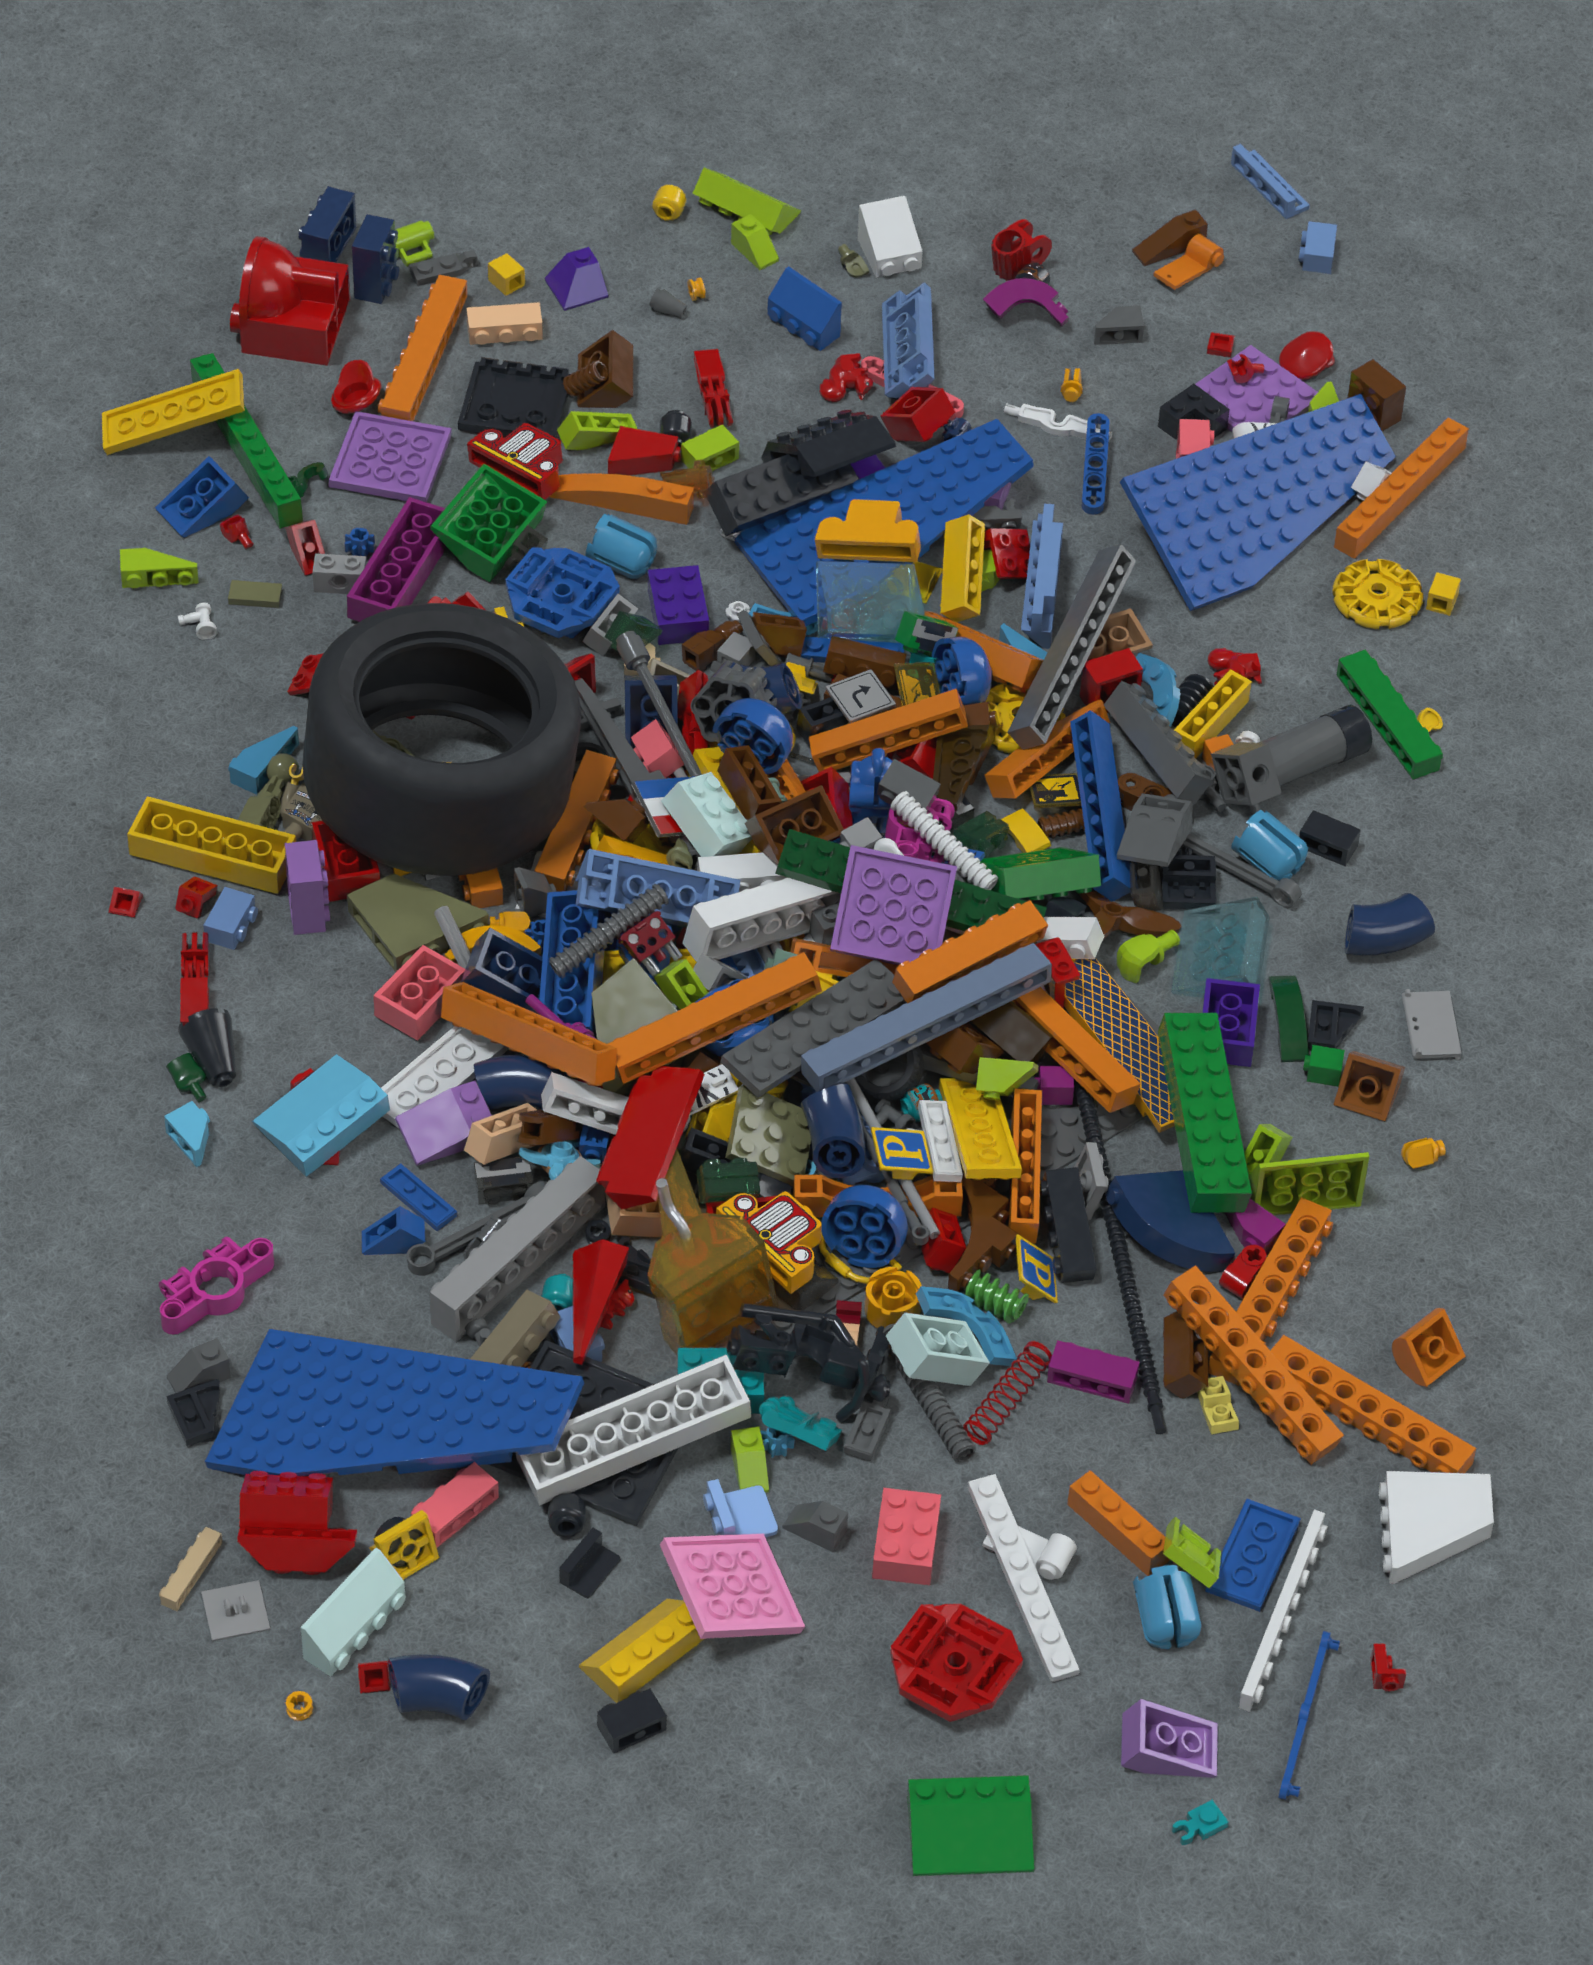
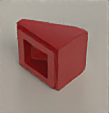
M114 887L108 913L135 918L143 894L140 891Z

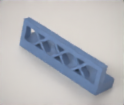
M1241 144L1233 147L1231 164L1285 219L1309 209L1310 205L1255 150L1248 152Z

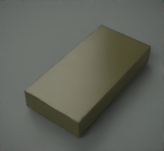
M231 580L228 605L279 608L282 584Z

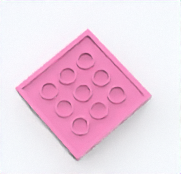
M764 1534L664 1537L660 1543V1547L700 1639L801 1634L805 1628Z

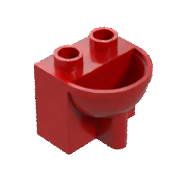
M256 236L246 256L239 303H234L230 315V331L240 333L241 352L328 366L350 301L349 265L295 257L284 246L269 241L267 237Z

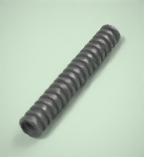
M895 1324L886 1326L883 1333L887 1334L889 1329H892ZM889 1343L887 1352L891 1355L897 1368H899L900 1373L911 1388L917 1401H919L928 1419L932 1421L931 1424L936 1428V1432L940 1435L941 1440L944 1441V1445L948 1448L954 1461L961 1462L969 1459L975 1453L976 1447L964 1430L963 1425L959 1423V1419L955 1416L954 1411L949 1403H947L938 1385L934 1381L909 1378Z

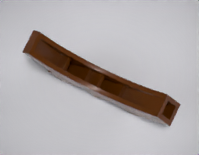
M962 1164V1202L966 1207L969 1217L971 1235L961 1260L949 1273L948 1289L957 1292L966 1289L970 1279L979 1269L982 1272H986L992 1263L1000 1268L1007 1260L1011 1261L1017 1254L1016 1235L1018 1234L1004 1225L1009 1217V1199L995 1191L999 1185L1000 1178L966 1179Z

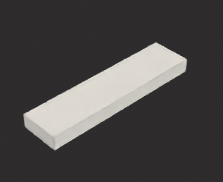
M919 1100L918 1111L934 1171L932 1174L934 1181L961 1182L963 1173L947 1102Z

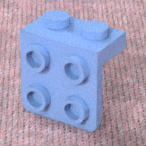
M718 1479L707 1482V1494H703V1501L706 1510L711 1512V1521L715 1534H764L765 1537H769L777 1533L778 1526L762 1486H753L724 1494Z

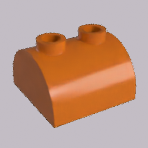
M1436 1308L1392 1343V1353L1401 1371L1416 1384L1425 1387L1465 1357V1353L1444 1308Z

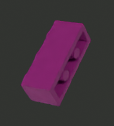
M1057 1340L1048 1366L1047 1383L1129 1404L1138 1378L1140 1362L1128 1357L1108 1354L1098 1349L1093 1350L1071 1342L1066 1343Z

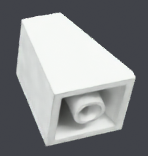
M900 196L859 205L858 241L875 277L890 276L921 268L922 248L906 197Z

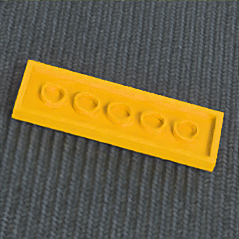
M239 369L102 412L103 450L109 455L243 412L244 392L242 373Z
M940 1078L939 1090L943 1101L947 1102L957 1151L965 1178H972L974 1180L984 1178H1000L1004 1180L1021 1178L1022 1167L1001 1100L983 1098L984 1094L979 1093L974 1084L955 1078Z

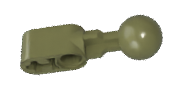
M282 753L270 759L266 769L269 782L265 784L257 796L249 797L238 820L270 829L274 828L280 816V798L283 794L281 789L286 787L287 782L292 780L289 774V767L295 763L297 765L295 775H299L300 772L299 764L294 757Z

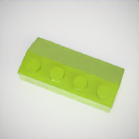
M705 167L692 193L699 196V202L712 207V204L720 206L718 211L726 215L732 216V213L739 215V219L749 214L753 215L766 228L769 235L772 232L780 234L801 212V210Z

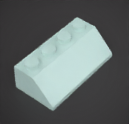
M375 1548L301 1626L303 1659L330 1677L338 1669L342 1670L345 1668L352 1653L356 1649L361 1650L366 1645L369 1635L375 1629H381L392 1610H398L405 1601L404 1581L381 1550Z

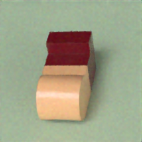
M837 1300L836 1316L841 1319L856 1346H858L862 1302Z

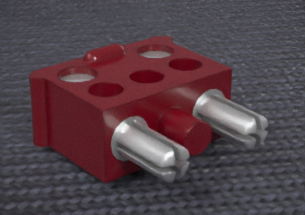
M655 911L621 935L618 941L619 944L624 945L639 965L643 962L652 976L659 974L660 969L654 963L651 956L654 955L659 963L667 958L661 950L665 947L674 961L682 957V954L672 942L675 936L661 918L660 911ZM658 933H663L665 938H661ZM647 941H653L654 946L649 945ZM637 948H641L643 953H638Z

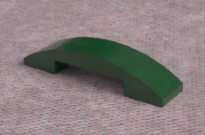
M1295 975L1269 976L1271 999L1274 1001L1279 1033L1278 1045L1281 1062H1304L1305 1055H1308L1304 1007L1298 980Z

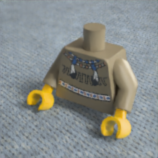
M293 763L289 767V774L292 780L287 782L281 801L280 815L283 818V828H285L283 832L296 835V840L301 837L306 841L313 840L312 822L322 821L309 799L305 783L298 785L299 781L304 780L303 767L301 773L295 775L297 765Z

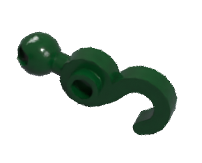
M322 462L307 465L298 472L297 477H288L300 498L304 496V492L308 487V480L311 477L318 475L320 480H324L328 476V471Z

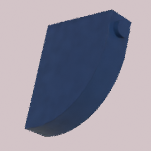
M1183 1170L1122 1175L1113 1178L1105 1193L1107 1201L1126 1231L1143 1247L1158 1257L1187 1269H1191L1196 1265L1200 1271L1222 1272L1229 1266L1235 1251L1213 1212H1190Z

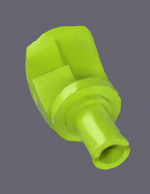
M1170 930L1158 938L1151 934H1142L1124 942L1117 952V967L1120 970L1121 976L1127 981L1138 983L1141 970L1146 963L1150 962L1153 965H1158L1163 962L1165 951L1180 945L1178 934L1174 930Z

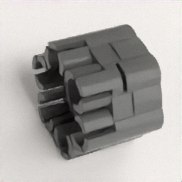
M726 661L693 698L691 710L695 715L702 736L707 741L720 742L717 734L713 732V725L727 707L725 700L735 702L740 699L754 698L768 702L774 707L777 706V698L772 699L771 702L769 700L774 695L771 690L764 689L767 685V678H763L766 675L764 669L758 666L755 670L754 667H748L743 672V668L736 663L730 668L732 661Z

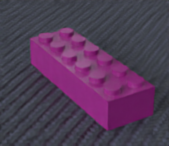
M411 497L408 498L348 593L347 618L360 622L379 612L413 603L447 548L430 529L434 521L446 508Z

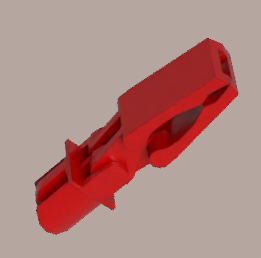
M718 349L694 351V365L709 427H714L713 416L716 418L717 427L724 424L723 414H725L727 426H731L733 418L729 405V394L724 385L725 373Z
M697 670L680 682L677 717L684 721L682 736L692 755L695 749L709 748L710 742L702 736L695 715L691 710V701L708 681V676L700 670Z
M197 932L192 933V949H188L187 933H182L180 1023L182 1022L183 1026L189 1022L188 1017L190 1015L209 1009L208 977H205L209 976V934L207 932H203V950L198 947Z

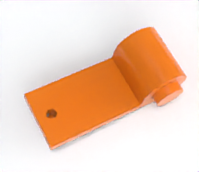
M1197 234L1190 240L1185 255L1156 270L1153 276L1175 290L1206 273L1214 266L1218 267L1224 260V250L1202 234Z

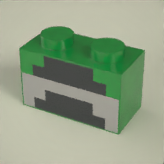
M904 611L895 640L903 644V649L906 651L917 653L918 650L924 651L923 654L932 657L936 642L942 638L956 637L959 628L944 620Z

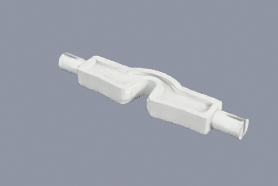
M1009 404L1005 406L1004 414L1018 417L1019 422L1038 426L1052 435H1071L1086 439L1087 420L1067 415L1061 423H1056V413L1054 410L1023 404L1021 408ZM1096 424L1095 433H1100V429H1098V424ZM1109 432L1108 442H1110V439L1112 438V432Z

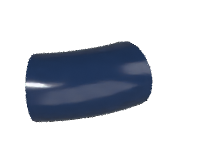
M732 662L730 668H732L736 663ZM784 663L761 667L766 672L763 678H767V685L764 689H769L774 694L769 699L770 702L772 699L777 698L776 708L782 714L799 710L802 707L801 694L789 667ZM740 665V666H742V668H743V672H744L748 667H750V666ZM725 700L727 706L733 703L730 700Z
M1404 893L1395 899L1379 904H1352L1345 935V954L1379 955L1414 946L1435 933L1433 917L1424 903L1411 893Z
M505 1055L474 1063V1073L478 1087L491 1111L518 1107L526 1103L537 1110H542L541 1094L551 1072L568 1077L566 1072L549 1068L546 1063L531 1060L527 1055Z
M834 1085L805 1098L800 1105L808 1125L812 1142L813 1162L816 1168L824 1175L832 1178L853 1176L861 1170L865 1163V1141L859 1111L850 1085Z
M426 1654L388 1658L389 1676L399 1713L435 1711L467 1720L481 1703L490 1681L489 1669L459 1658Z

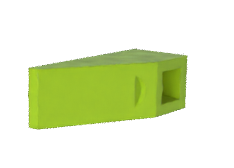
M148 548L120 549L122 588L199 584L198 567L195 562Z

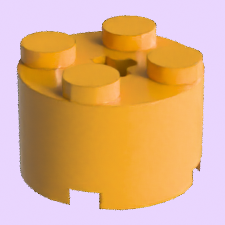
M885 1267L871 1275L865 1290L864 1311L868 1321L874 1327L884 1326L885 1328L888 1325L896 1324L904 1313L920 1315L921 1306L916 1292L921 1287V1283L917 1276L908 1270L906 1272L899 1271L897 1267Z

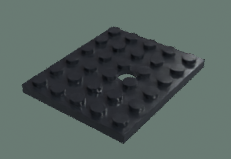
M545 1340L530 1369L582 1376L584 1386L569 1420L655 1385L589 1357L585 1358L582 1365L573 1363V1351ZM678 1448L573 1491L570 1494L579 1496L585 1502V1505L637 1526ZM512 1452V1462L488 1464L527 1480L517 1460L516 1452Z

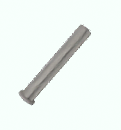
M442 906L435 910L434 915L458 965L466 969L471 953L449 907Z

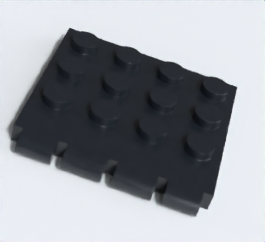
M482 357L480 362L475 361L458 420V430L481 433L484 430L496 429L503 436H508L522 424L528 423L557 438V429L560 427L568 398L563 380L566 376L570 375L569 369L551 367V370L547 371V366L527 363L526 368H523L522 362L503 360L502 365H500L499 359Z

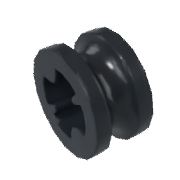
M593 1220L586 1226V1241L589 1244L602 1239L610 1241L611 1228L609 1224L603 1220ZM597 1231H602L599 1236H594Z

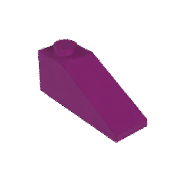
M1252 1199L1249 1200L1245 1212H1224L1244 1248L1248 1245L1261 1246L1265 1250L1266 1256L1272 1250L1286 1225Z

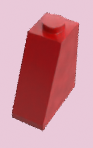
M620 426L608 458V474L630 476L672 471L674 463L679 462L681 458V447H678V437Z

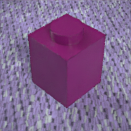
M1040 1066L1039 1077L1034 1078L1038 1080L1037 1090H1042V1105H1072L1074 1093L1073 1077L1062 1066Z

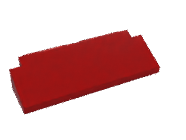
M661 1066L654 1069L651 1076L642 1075L638 1077L618 1123L617 1133L610 1143L596 1181L605 1187V1193L621 1210L656 1201L658 1197L656 1182L658 1179H665L705 1076L700 1069Z

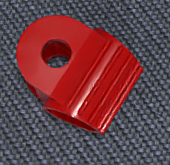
M1020 219L992 239L991 248L995 275H999L1000 279L1003 278L1005 281L1014 280L1017 273L1026 264L1032 262L1042 264L1051 252L1052 241L1046 235L1032 238L1033 225L1027 219ZM1015 236L1019 237L1017 240L1013 241ZM1040 248L1039 252L1032 257L1034 251Z

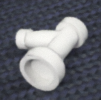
M199 603L195 608L196 612L178 616L180 626L185 625V623L200 622L196 627V634L201 640L213 639L217 635L216 625L210 621L211 606L208 603Z

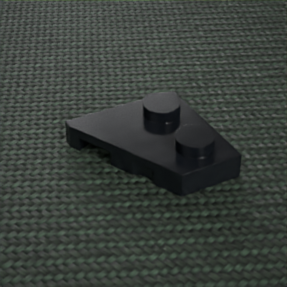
M1312 1000L1308 1048L1312 1049V1045L1337 1049L1363 1016L1364 1006Z
M622 1236L618 1244L629 1247L627 1264L618 1282L622 1283L627 1279L628 1286L653 1294L664 1276V1268L656 1261L651 1260L649 1255L642 1249L637 1251L630 1244L628 1236Z
M219 1379L166 1396L167 1404L186 1446L214 1437L220 1396Z

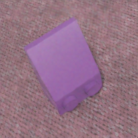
M472 1081L436 1095L396 1116L395 1120L416 1166L464 1151L472 1123L492 1115L476 1081Z
M1140 1699L1122 1713L1121 1766L1144 1774L1215 1778L1217 1776V1723Z

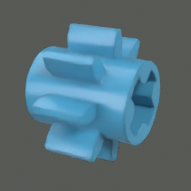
M770 1427L767 1428V1431H760L764 1449L771 1454V1458L780 1455L786 1457L787 1448L794 1449L795 1439L793 1435Z

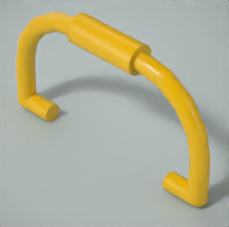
M821 1232L819 1248L821 1254L825 1257V1262L844 1278L868 1284L870 1277L858 1276L837 1256L829 1253ZM894 1258L890 1260L889 1264L892 1267H897L899 1271L902 1269V1265Z

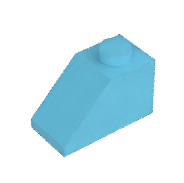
M190 1101L164 1116L166 1133L192 1163L198 1167L202 1164L209 1136L208 1123L210 1119L203 1108L199 1109L193 1101Z

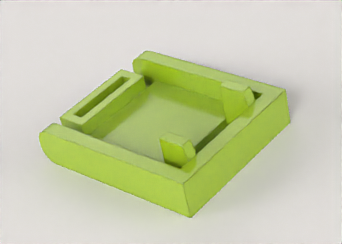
M1174 1517L1166 1528L1163 1554L1210 1588L1219 1578L1221 1551L1215 1548L1208 1555L1207 1552L1210 1550L1211 1544L1184 1524L1179 1528L1180 1520Z

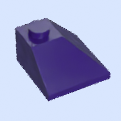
M589 247L566 253L545 277V282L564 311L608 298L599 262Z

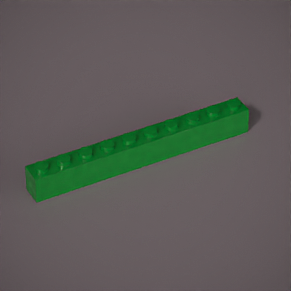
M213 353L190 359L193 383L225 373ZM245 405L243 412L215 420L279 529L303 522L301 498Z

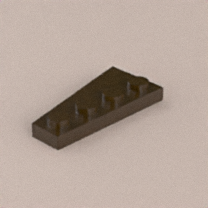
M970 725L937 737L933 780L941 785L936 798L951 802L955 807V811L959 810L991 733L990 725Z

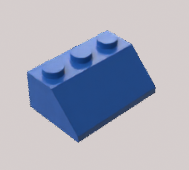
M789 266L785 268L768 297L767 315L770 319L780 323L790 333L796 334L806 344L815 347L819 351L840 337L842 302Z

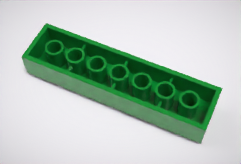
M1164 1013L1158 1029V1038L1190 1212H1245L1252 1191L1218 1014Z

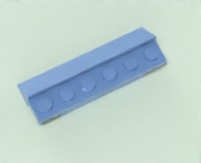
M923 283L907 296L899 290L882 303L885 395L888 398H900L911 387H927L934 380L931 288L926 283Z
M1044 504L1043 514L1038 513V521L1033 520L1021 631L1044 649H1050L1063 534V523L1053 522L1054 504Z
M592 849L587 850L575 880L578 882L576 906L616 914L619 908L624 909L626 903L631 904L632 899H638L639 894L642 893L644 895L646 889L651 890L652 885L657 884L666 893L669 904L661 905L662 909H655V911L661 912L660 916L666 924L686 928L694 905L738 893L740 888L739 879Z

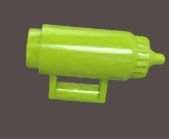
M420 220L395 229L398 231L396 248L399 249V256L406 267L409 264L433 257L428 243L434 239V231L428 221L423 222ZM420 246L423 248V251L409 256L405 253Z

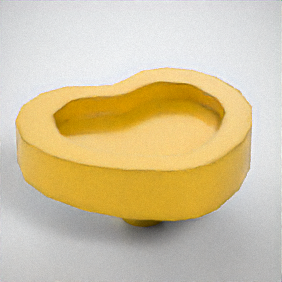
M1425 708L1421 710L1417 717L1419 723L1428 732L1442 728V718L1434 709Z

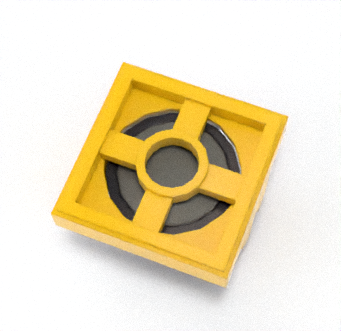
M423 1510L407 1519L403 1517L388 1519L377 1530L374 1545L369 1547L371 1551L375 1548L381 1550L403 1580L439 1558L428 1515Z

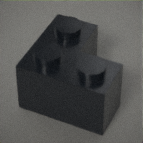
M1192 384L1160 406L1158 427L1176 440L1178 438L1180 419L1209 420L1210 430H1214L1215 438L1227 430L1230 409L1196 384Z
M691 1127L681 1145L675 1166L701 1176L694 1198L706 1203L724 1201L730 1191L738 1163L726 1158L727 1141Z

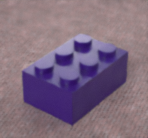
M698 565L648 570V594L658 645L684 643L698 632L708 631L709 617Z
M1206 978L1202 1013L1218 1014L1227 1064L1251 1067L1260 984Z

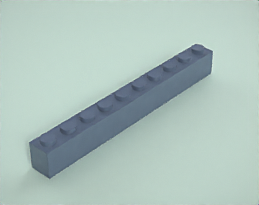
M1034 943L1024 948H1019L1001 959L994 960L991 964L978 970H973L958 980L951 981L933 992H928L910 1003L903 1004L894 1011L880 1015L863 1026H858L840 1037L833 1038L828 1043L815 1049H810L801 1055L802 1074L817 1092L842 1084L1051 982L1052 963Z

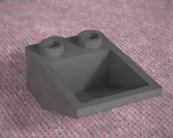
M1141 794L1133 806L1117 853V859L1168 867L1192 830V801L1177 799L1174 794H1169L1165 797Z

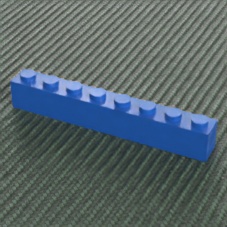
M1090 710L1072 720L1070 724L1087 849L1089 853L1099 854L1101 886L1093 887V889L1110 901H1115L1132 892L1133 885L1129 861L1117 859V853L1125 829L1110 724Z

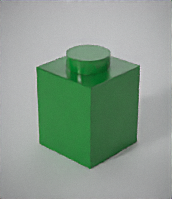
M1312 1045L1311 1056L1305 1055L1303 1071L1308 1072L1307 1082L1339 1087L1345 1050Z

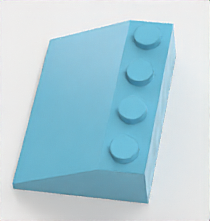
M336 1054L255 1118L253 1124L305 1176H308L389 1112L390 1105L388 1095L368 1075Z

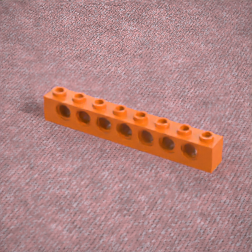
M1302 1197L1236 1311L1265 1345L1266 1342L1264 1340L1266 1337L1271 1338L1276 1330L1277 1317H1283L1288 1308L1289 1302L1287 1300L1289 1296L1294 1297L1300 1285L1299 1278L1301 1276L1306 1277L1311 1266V1257L1316 1258L1322 1247L1321 1239L1323 1236L1328 1238L1333 1228V1222L1330 1221L1332 1210ZM1212 1353L1208 1373L1216 1377L1223 1376L1224 1380L1239 1386L1238 1380L1223 1367L1222 1362Z
M1195 1265L1171 1281L1163 1294L1168 1304L1176 1309L1184 1318L1187 1326L1198 1334L1207 1349L1218 1357L1223 1367L1238 1380L1242 1389L1251 1395L1258 1403L1261 1411L1272 1419L1278 1426L1281 1434L1286 1436L1296 1447L1298 1453L1312 1465L1336 1448L1344 1434Z
M1283 1335L1270 1350L1322 1410H1327L1336 1415L1344 1424H1351L1361 1430L1366 1437L1383 1443L1391 1452L1400 1453L1410 1459L1415 1466L1423 1467L1435 1473H1466L1473 1464L1476 1452L1474 1446L1289 1337Z

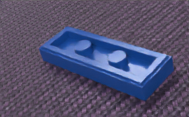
M401 1163L380 1178V1184L419 1217L423 1218L434 1230H440L457 1217V1211Z

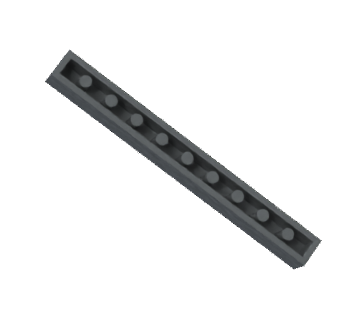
M1122 544L1098 551L1007 732L1023 750L1046 743L1136 563V560Z

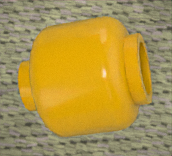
M661 186L653 200V211L663 220H675L682 214L686 204V195L677 186Z

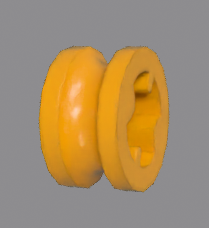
M696 278V281L688 280V292L692 301L696 300L697 297L704 299L706 293L702 278Z
M304 1691L291 1693L286 1698L287 1715L297 1721L309 1718L313 1711L311 1696ZM298 1702H303L305 1708L301 1706V1710L294 1709V1703L298 1705Z

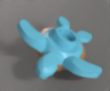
M580 1138L549 1143L541 1146L538 1152L521 1147L519 1155L532 1163L541 1165L549 1174V1179L554 1180L562 1173L567 1164L573 1163L580 1156L582 1157L581 1153L575 1149L579 1147ZM586 1159L597 1168L600 1167V1160Z

